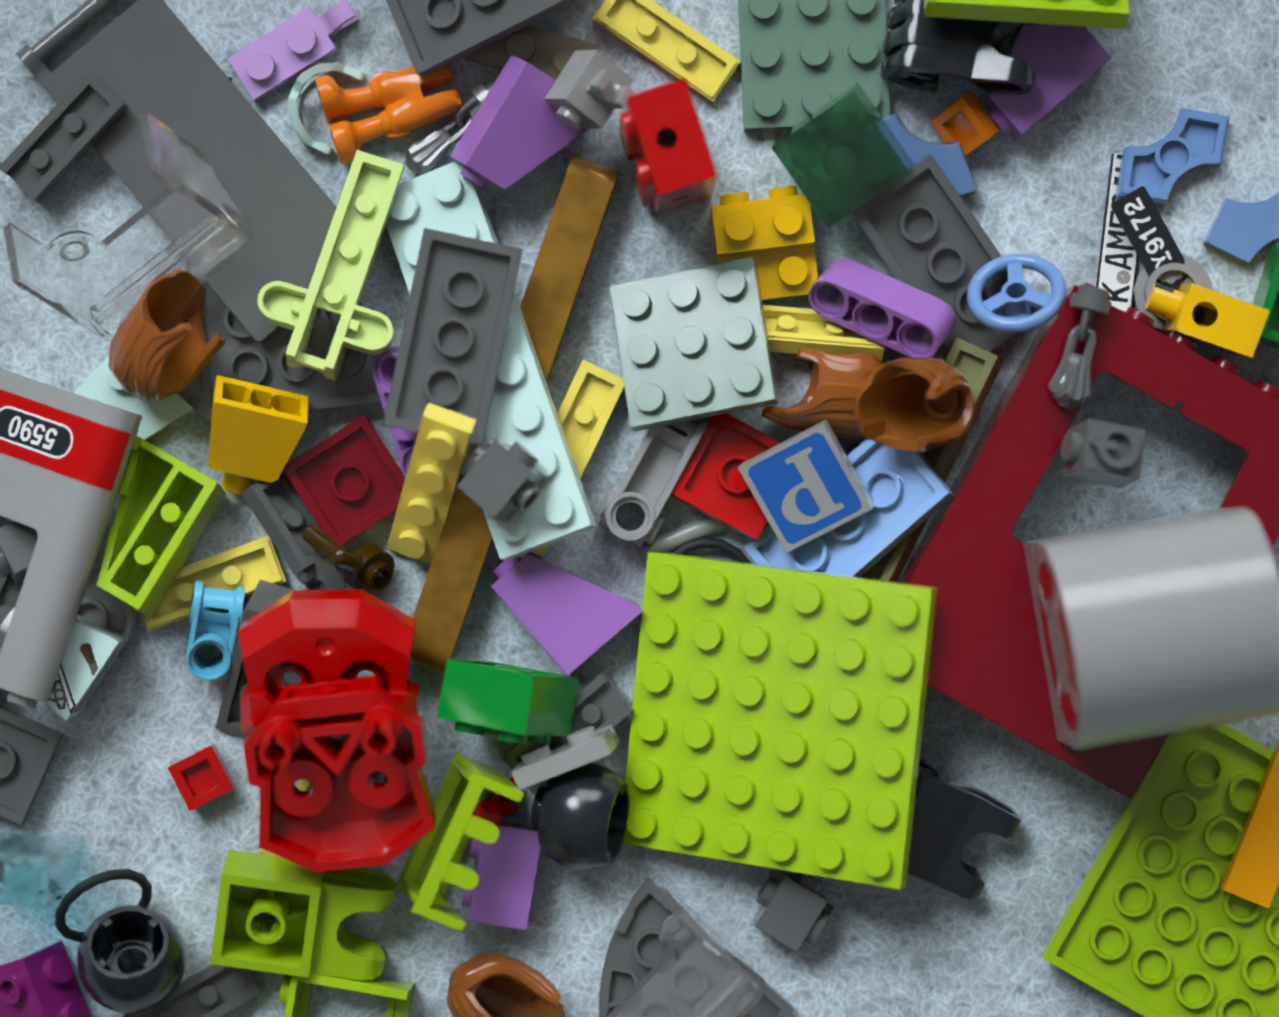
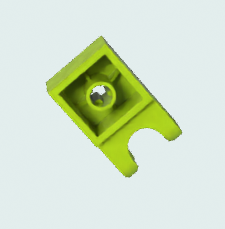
M229 850L221 875L210 964L309 978L310 973L354 980H374L384 971L385 954L378 942L353 934L345 927L343 920L353 913L383 911L394 899L396 883L389 874L375 870L352 868L314 872L282 857Z

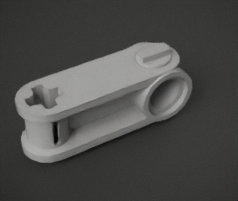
M691 420L669 425L686 434L687 437L678 434L666 426L650 428L616 492L608 489L595 515L601 518L598 525L609 530L617 539L631 542L640 548L644 542L651 545L665 520L659 514L708 423L703 420L698 423ZM625 503L636 504L644 514L643 524L634 531L624 530L616 522V511Z

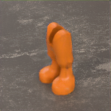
M451 64L422 77L417 75L414 67L393 72L383 70L370 80L369 86L356 89H343L329 75L314 78L327 124H330L329 129L340 164L352 163L356 151L377 137L385 134V137L388 139H406L411 135V132L459 112L464 104L458 90L443 91L424 97L422 92L447 85L455 79ZM375 106L376 108H385V110L378 113L379 115L355 122L343 120L350 115Z

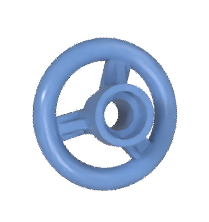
M1009 254L991 260L974 274L968 286L967 302L972 314L985 326L1001 332L1019 333L1041 327L1053 319L1065 301L1067 288L1062 273L1054 264L1046 259L1031 254ZM1023 268L1037 271L1045 276L1051 285V295L1031 289L1030 284L1023 280ZM1007 270L1008 282L1003 285L1001 292L982 301V290L985 284L996 274Z

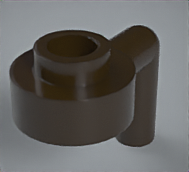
M315 524L309 525L304 530L303 540L334 565L343 568L346 583L355 590H365L373 595L385 589L391 582L395 567L394 559L377 544H365L353 552L342 546Z

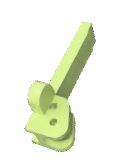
M357 150L309 288L305 289L286 282L273 281L266 284L260 290L258 307L261 316L271 324L293 330L286 351L287 365L296 369L300 366L312 368L322 373L325 378L336 381L342 368L347 348L369 355H378L388 350L393 342V326L390 319L380 312L358 306L404 172V164ZM318 308L341 315L326 360L305 354Z

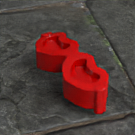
M511 777L510 781L516 785L514 778ZM492 792L489 800H482L481 804H476L472 814L491 821L497 827H500L503 816L517 812L519 802Z

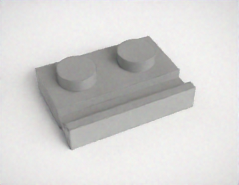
M613 724L595 730L594 726H589L566 736L567 742L552 748L547 743L520 755L522 762L511 772L517 787L520 790L611 755L620 742Z

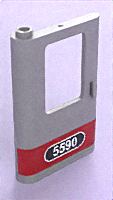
M0 368V516L32 527L38 534L37 543L0 652V688L9 691L8 701L25 707L36 708L38 701L48 702L143 416Z

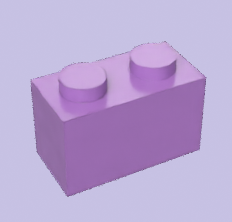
M501 821L500 827H498L500 836L496 842L487 844L472 838L470 858L478 859L476 873L479 877V883L472 890H463L461 906L470 907L469 921L527 930L541 852L538 830L532 829L531 825Z

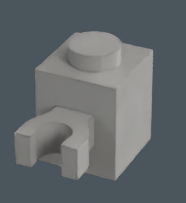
M575 50L544 100L557 109L555 113L556 118L569 128L580 131L581 128L602 129L615 108L624 109L626 107V97L635 93L629 88L634 79L599 50Z

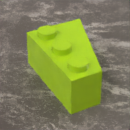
M136 435L125 479H122L119 491L121 497L114 525L111 524L97 586L107 595L150 619L225 498L226 492L218 482Z

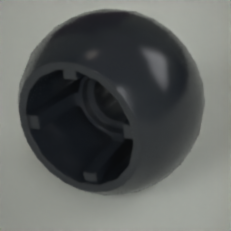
M588 763L550 778L546 787L541 786L538 789L531 811L532 829L538 830V841L542 851L559 865L572 870L590 871L603 868L614 862L622 847L627 829L630 807L628 785L618 774L607 767L595 763Z
M143 905L119 906L97 917L85 931L79 943L77 953L78 975L88 994L103 1007L126 1014L146 1012L164 1003L178 988L184 976L186 965L185 944L177 927L165 915ZM108 958H110L109 964H110L111 969L109 968L108 964L106 963L107 960H108ZM136 967L143 968V970L131 974H126V972L130 969Z

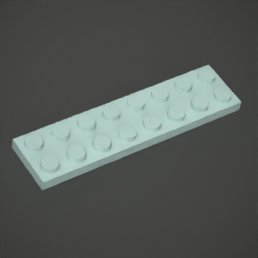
M458 161L399 184L386 226L409 294L424 228L498 244L479 186L460 174L464 165ZM515 290L483 443L487 442L490 438L510 446L515 441L521 443L539 459L534 467L546 477L538 485L541 492L534 503L523 512L518 510L508 523L493 519L484 511L499 558L503 561H508L596 527ZM469 444L466 459L478 445Z

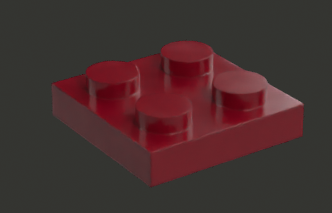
M364 414L286 464L283 469L321 529L342 546L397 511L405 482L401 469Z

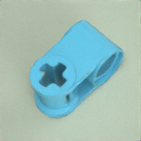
M195 580L189 615L190 628L186 656L187 666L195 677L205 681L216 680L228 671L231 664L236 631L239 630L245 587L237 586L232 591L206 587L203 581ZM205 644H212L221 649L222 653L217 658L206 660L201 658L196 653V650Z

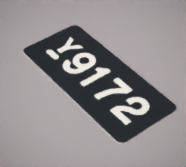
M1144 186L1137 188L1111 204L1112 210L1149 276L1157 268L1165 264L1184 263V258Z

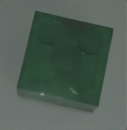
M858 82L779 136L771 147L828 229L910 174L914 164Z

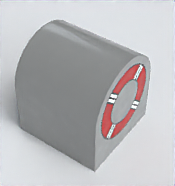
M1220 507L1023 542L1057 740L1074 749H1083L1279 714V576L1265 533L1257 517L1249 508Z

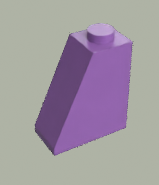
M1021 25L1007 56L1022 59L1029 64L1036 75L1033 88L1028 94H997L989 92L984 103L990 110L988 115L1000 130L999 134L1005 137L1010 133L1017 140L1111 59V56L1084 26Z
M511 55L450 157L464 165L460 174L485 189L488 183L492 182L505 190L589 129L581 128L580 131H576L559 121L555 116L557 109L544 100L556 80L530 63Z
M530 553L522 559L515 557L504 561L493 570V573L499 578L491 585L493 590L567 676L643 612L636 602Z

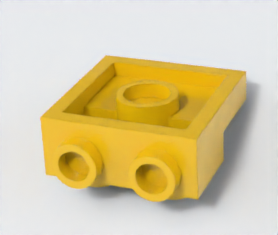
M786 186L769 189V199L750 201L749 192L721 195V205L711 206L710 209L717 264L753 257L757 265L762 301L809 295L811 286L818 279L814 248L815 236L809 194L798 195L797 186Z

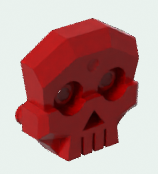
M294 590L243 621L238 632L248 685L244 688L240 698L242 734L249 735L267 717L286 685H295L289 684L284 680L283 674L288 671L296 672L300 676L301 681L297 684L308 683V685L314 682H333V680L341 679L353 680V678H359V672L364 670L371 671L376 676V682L396 702L419 715V685L409 680L417 620L365 590ZM346 734L332 735V737L341 744ZM378 771L371 773L370 777H375Z
M376 676L353 678V680H333V682H314L310 685L308 683L286 685L267 717L247 735L243 748L249 784L260 787L259 848L314 872L387 865L435 829L437 817L423 771V766L426 765L428 756L424 716L418 715L396 702L376 682ZM346 734L341 744L332 737V735ZM375 771H381L387 775L388 780L383 783H377L371 779L370 774ZM305 779L312 784L313 788L309 791H301L295 786V782Z

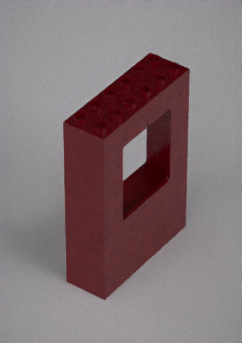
M1084 283V285L1094 286L1089 283ZM1073 285L1067 288L1065 301L1058 314L1039 329L950 490L954 496L937 511L898 583L937 587L928 686L1132 799L1168 734L1083 749H1074L1057 740L1024 546L1022 542L1015 539L1012 535L1016 522L1082 406H1075L1071 409L1059 406L1057 401L1052 398L1053 394L1048 387V383L1055 374L1063 357L1068 335L1073 327L1080 325L1083 311L1069 307L1072 293H1078L1079 286ZM1111 305L1108 316L1094 314L1091 329L1095 332L1096 344L1091 360V389L1098 376L1102 372H1106L1170 409H1174L1177 402L1182 403L1179 414L1243 449L1246 452V459L1218 508H1249L1260 522L1270 549H1272L1279 537V389L1261 380H1258L1256 384L1247 382L1238 376L1241 369L1235 364L1218 356H1214L1213 360L1199 355L1195 352L1198 346L1195 342L1173 331L1167 336L1151 328L1154 320L1134 308L1128 307L1125 312ZM1077 337L1074 353L1084 354L1087 339L1082 343L1079 342Z

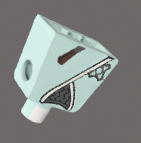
M15 607L0 626V631L5 635ZM77 615L50 699L46 703L65 720L76 717L128 641V638Z

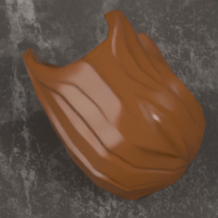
M175 269L170 274H163L161 278L153 280L145 288L136 305L120 323L110 342L108 362L110 371L126 392L143 400L161 401L183 390L196 378L213 355L218 353L224 346L225 338L218 332L207 344L202 326V305L206 290L198 278L190 272Z
M800 348L798 353L793 354L791 358L805 361L810 368V384L804 397L799 403L789 408L765 406L761 416L802 432L826 419L837 439L865 438L862 432L859 431L860 423L854 417L856 396L862 383L868 380L869 374L882 364L879 358L869 353L838 355L814 349Z
M931 357L901 358L881 364L869 374L868 380L862 383L857 393L854 417L860 423L859 431L870 441L901 451L925 452L964 434L973 420L975 402L970 392L971 389L968 386V380L956 367Z
M476 955L456 967L451 972L450 978H448L449 988L446 1001L453 1017H565L563 1007L559 1002L561 995L556 987L539 971L505 955Z

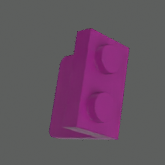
M63 941L49 944L17 960L0 965V1017H91Z

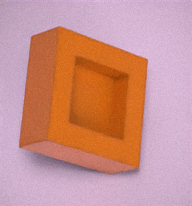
M972 91L930 121L944 143L960 141L965 156L1000 131Z

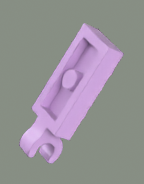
M341 0L319 18H317L309 6L227 59L252 99L257 102L338 51L331 37L351 26L359 19L347 0Z

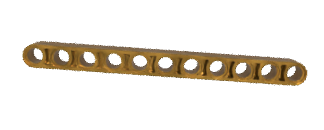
M573 155L520 305L546 383H548L620 170ZM458 487L412 617L417 621L411 663L441 674L445 673L447 659H452L493 542L483 509Z

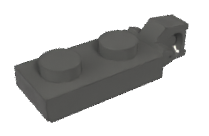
M282 471L277 481L272 483L259 481L241 493L293 574L296 575L303 585L305 584L308 590H343L348 586L336 566L303 540V532L309 525L315 524L319 528L321 527L284 471Z

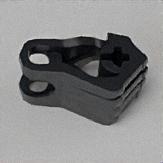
M894 0V4L898 6L891 8L887 18V28L893 31L887 32L883 41L882 51L890 56L886 57L882 63V79L910 89L936 92L940 75L967 80L980 89L991 93L1028 94L1031 92L1036 75L1029 64L1022 59L1002 55L1000 47L1002 40L1021 25L1036 23L924 17V0Z
M920 757L907 874L935 884L965 899L976 900L984 889L985 883L974 867L961 860L963 845L973 835L982 832L997 834L1006 839L1013 837L1022 820L1011 807L983 791L973 787L954 786L937 778L939 775L937 770Z

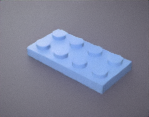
M865 439L847 457L874 503L872 510L788 553L783 549L770 524L763 529L757 542L751 540L744 546V549L758 565L860 578L949 501L954 494L920 452L901 451Z

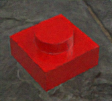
M214 744L168 767L189 811L236 788Z

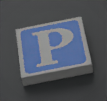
M826 419L743 462L738 467L786 553L855 519L874 507V503Z

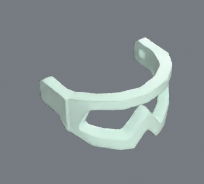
M338 61L319 63L302 72L296 79L288 97L291 123L296 134L302 140L303 145L327 156H331L333 148L328 146L327 143H320L314 140L305 131L300 121L299 105L301 95L314 82V78L323 75L344 74L353 81L363 82L365 73Z

